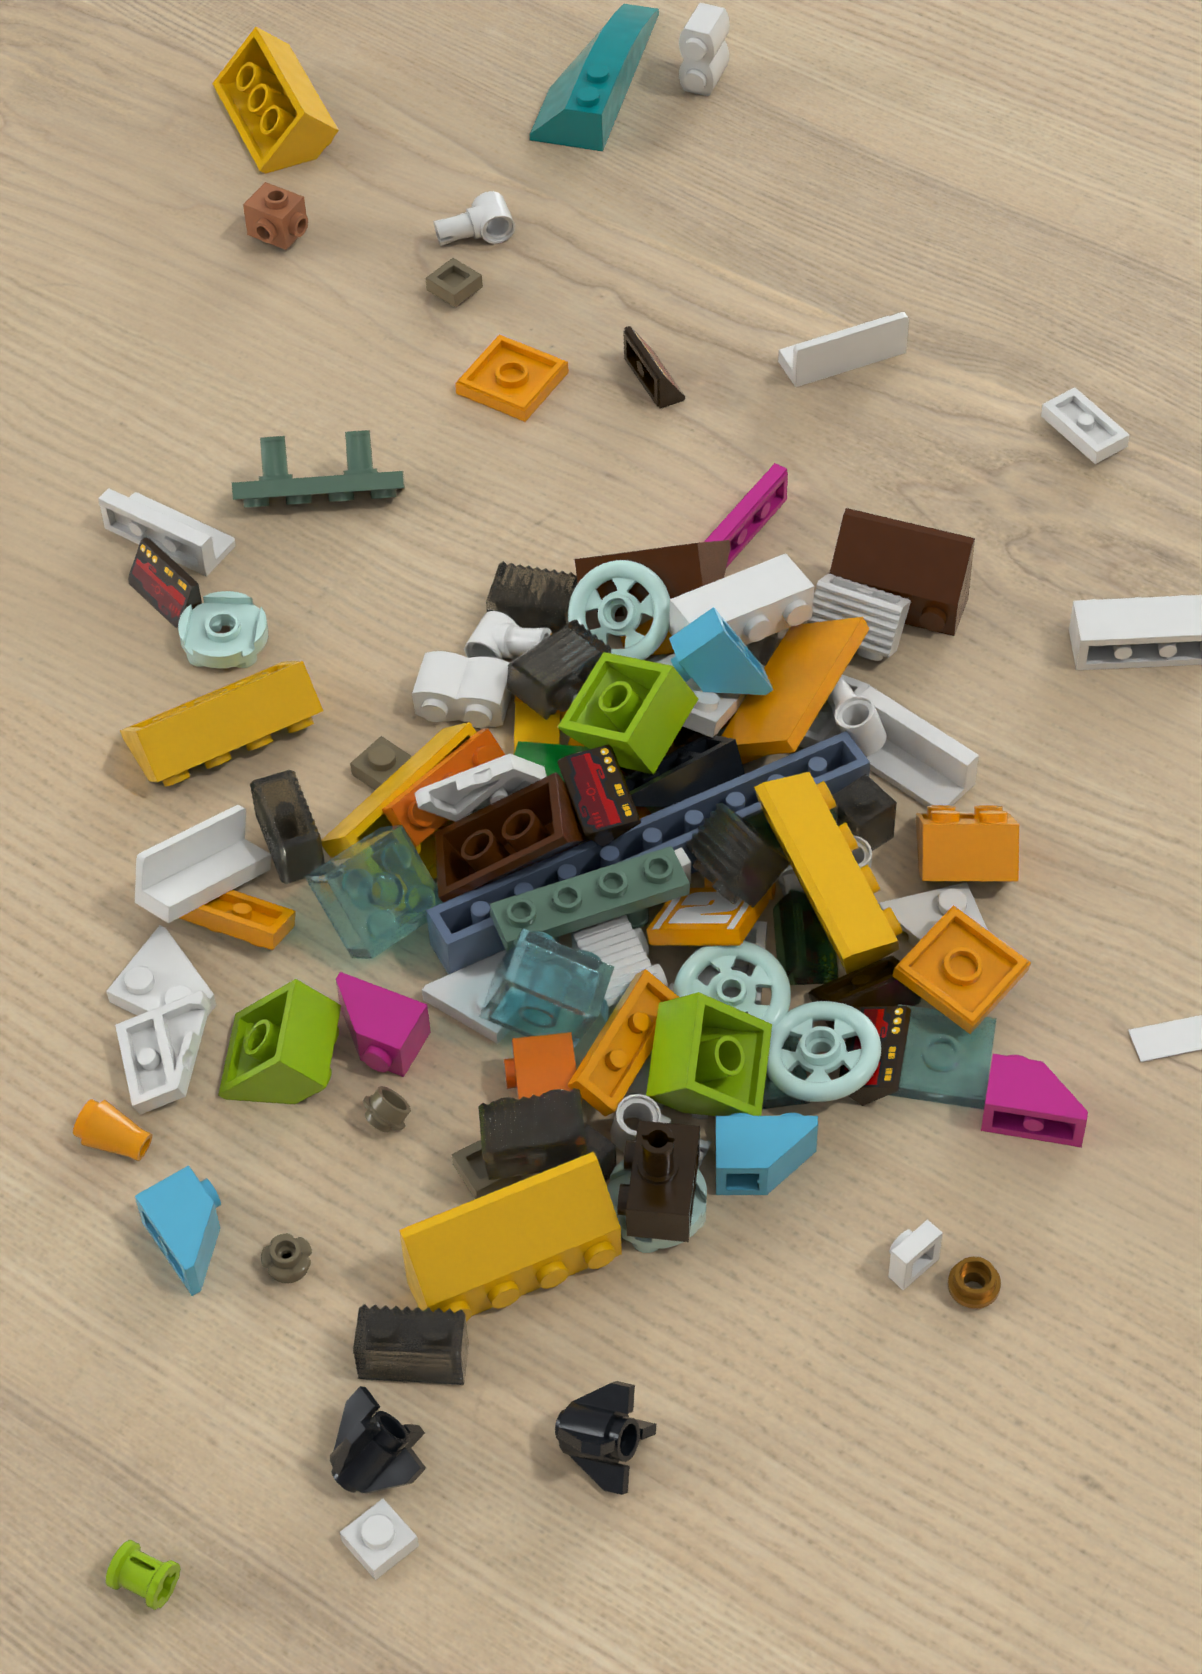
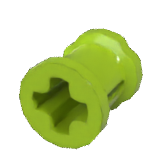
M128 1540L120 1546L113 1556L106 1573L105 1582L112 1589L118 1590L123 1587L145 1598L146 1605L156 1610L162 1608L172 1595L179 1579L181 1568L178 1563L172 1560L162 1562L142 1552L139 1543Z

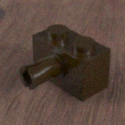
M638 1120L636 1140H626L624 1171H631L630 1184H620L617 1215L626 1216L627 1236L689 1242L700 1157V1126Z

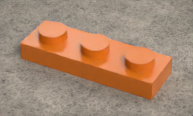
M488 728L477 731L382 809L407 848L417 847L449 820L419 809L415 797L417 790L505 755Z

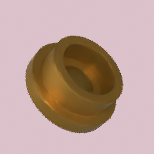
M967 1257L958 1262L949 1273V1293L962 1306L973 1309L987 1307L997 1299L1000 1293V1275L994 1266L984 1258ZM974 1281L981 1284L983 1288L973 1289L965 1284Z

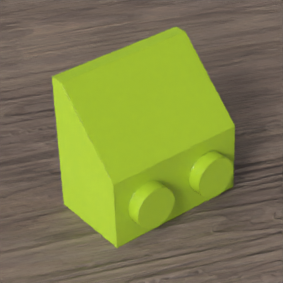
M603 652L558 725V728L589 749L609 744L614 750L620 767L654 775L697 703L698 697L671 665Z
M294 979L237 1012L234 1018L218 1096L226 1100L295 1105L321 1092L326 1088L332 1075L330 1065L334 1044L339 1036L338 1022L342 1005L298 979Z
M700 992L659 1003L646 1096H649L655 1102L682 1113L708 1116H729L734 1113H747L752 1116H761L772 1024Z

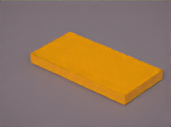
M856 617L792 626L788 629L764 667L773 691L767 695L747 694L721 735L736 739L740 757L795 753L870 628L864 618Z

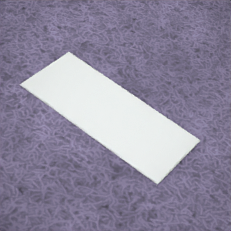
M1202 1015L1128 1030L1141 1062L1202 1050Z

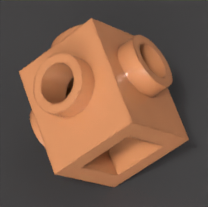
M267 182L243 204L247 235L265 243L287 250L308 228L304 196Z

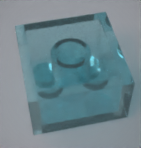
M402 825L378 828L304 876L352 958L373 959L427 923L426 910L443 903L438 898L436 883Z
M522 928L496 968L479 1017L526 1037L572 1032L573 1047L575 1048L598 1018L614 966L602 962L592 952L576 951L557 943L549 934L540 931L531 932Z

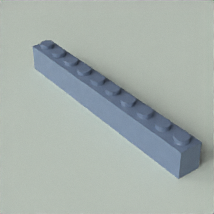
M842 732L640 819L641 823L603 847L589 840L427 909L430 945L449 975L505 950L490 915V903L672 846L674 851L682 847L691 861V874L760 845L768 839L776 838L761 809L755 786L763 782L810 772L816 784L824 781L829 788L837 805L830 810L833 813L868 798L870 761L848 732Z

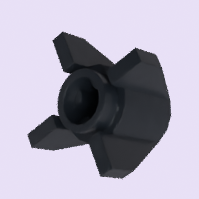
M615 1381L572 1401L566 1409L560 1412L555 1424V1435L562 1452L569 1455L604 1491L623 1495L628 1493L630 1466L618 1462L629 1461L637 1450L639 1439L643 1440L655 1435L657 1424L629 1417L628 1414L632 1413L634 1408L635 1385Z
M362 1386L345 1403L334 1451L330 1454L333 1478L342 1488L352 1493L356 1491L373 1493L412 1484L426 1469L412 1449L425 1432L420 1425H402L389 1413L377 1411L380 1405L368 1389Z

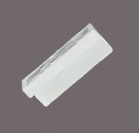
M900 312L779 349L778 362L794 386L799 387L904 354L907 349L909 318L905 312Z
M108 488L98 498L105 529L136 544H140V541L145 537L150 538L175 562L206 577L236 546L234 537L140 493L135 492L130 497H127Z
M869 686L860 694L873 701L887 734L883 747L876 753L866 756L870 761V771L925 807L931 805L953 806L975 785L979 757L977 753L872 686Z
M236 805L139 853L136 858L135 903L165 922L170 923L271 870L272 854L245 839L246 809Z

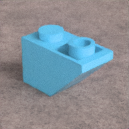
M747 1113L716 1116V1195H768L817 1151L818 1116H803L798 1113H785L780 1116H752Z

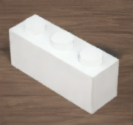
M785 553L670 599L669 632L673 636L714 607L745 645L758 642L767 636L789 627L800 625L804 621L811 619L815 586Z
M1202 595L1073 601L1069 635L1076 670L1202 665Z

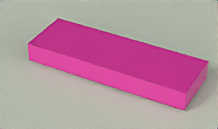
M774 463L704 541H730V553L726 568L787 500V468Z

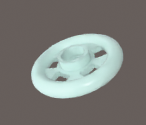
M627 560L603 563L590 570L579 581L572 593L568 607L570 632L580 650L595 662H598L603 652L644 660L660 647L669 631L670 596L660 577L650 568L640 563ZM613 580L617 591L608 594L602 600L596 589L601 584ZM636 582L640 583L649 593L641 603L635 596L629 593V590ZM620 607H626L628 611L626 619L617 622L615 619L616 610ZM598 609V621L601 626L600 628L588 630L586 612ZM642 614L653 617L652 625L645 636L635 631L642 620ZM608 635L626 636L624 649L608 648Z
M743 941L740 946H704L695 951L681 966L673 987V992L679 997L700 992L771 1023L772 1029L787 1014L791 1002L789 979L781 963L766 949L747 941ZM736 959L756 966L751 976L738 970H732ZM711 965L720 973L712 978L709 985H705L697 977L704 969ZM728 987H737L741 991L738 996L732 998L723 994L724 989ZM757 987L771 988L770 1005L755 1004Z
M832 1001L806 1003L788 1011L784 1018L772 1029L766 1074L779 1090L796 1099L810 1102L837 1100L854 1093L873 1076L881 1057L880 1036L871 1020L852 1006ZM834 1021V1030L826 1026L813 1027V1022ZM789 1035L801 1038L795 1052L782 1049ZM858 1036L861 1049L847 1052L843 1039ZM797 1065H800L812 1074L806 1080H803L790 1072ZM841 1065L847 1067L849 1072L837 1079L831 1080L827 1073L837 1070Z

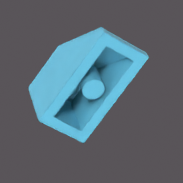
M714 607L669 638L676 655L671 658L674 668L684 681L687 682L692 678L703 692L767 695L773 691L763 665Z
M188 1165L135 1195L143 1225L191 1296L202 1290L220 1232L216 1208L221 1206V1200L211 1182L207 1178L200 1182Z

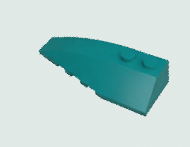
M623 4L612 15L604 27L549 88L529 134L531 141L597 151L604 150L659 16L658 8Z

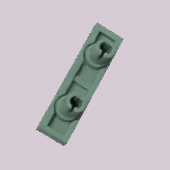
M370 430L345 432L348 470L343 471L344 475L293 478V474H288L285 436L261 437L263 476H259V481L232 482L233 500L243 499L244 508L269 506V497L286 496V505L312 503L311 494L328 493L329 502L354 500V491L371 490V499L396 497V489L405 488L404 471L378 472L377 468L373 469Z
M669 846L490 903V915L507 953L530 946L532 947V952L537 957L549 958L559 951V936L623 915H627L632 929L645 926L649 920V907L688 895L690 892V882L673 847Z

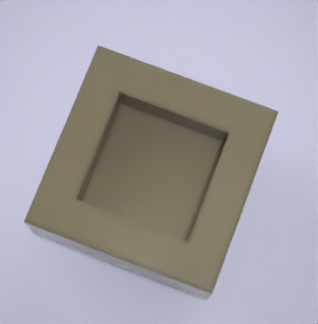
M455 258L450 259L425 278L427 291L454 307H457L483 287L482 275Z
M381 736L350 763L351 773L354 777L376 790L412 756Z
M497 1132L452 1154L453 1166L475 1199L522 1180L521 1168Z

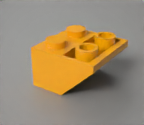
M950 805L927 806V813H916L920 878L922 881H1019L1020 824L1008 812L1003 811L1002 806H974V813H960L956 811L955 806Z

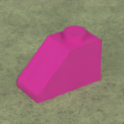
M340 972L336 977L339 1003L342 1005L341 1011L360 1060L378 1072L389 1071L404 1077L431 1033L427 1004Z
M993 1053L981 1131L1082 1148L1088 1111L1043 1061L1031 1060L1021 1055L1006 1056Z

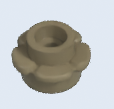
M380 1086L370 1097L366 1096L363 1100V1104L367 1109L365 1117L376 1129L382 1132H389L391 1128L398 1131L405 1128L404 1121L411 1112V1108L407 1101L398 1093L387 1087Z
M288 1233L280 1234L271 1240L270 1246L263 1248L261 1263L263 1267L268 1268L269 1275L276 1281L294 1283L306 1275L311 1265L309 1256L312 1254V1249L309 1242L302 1237L294 1238L293 1235ZM285 1253L291 1254L290 1258H282L283 1254Z

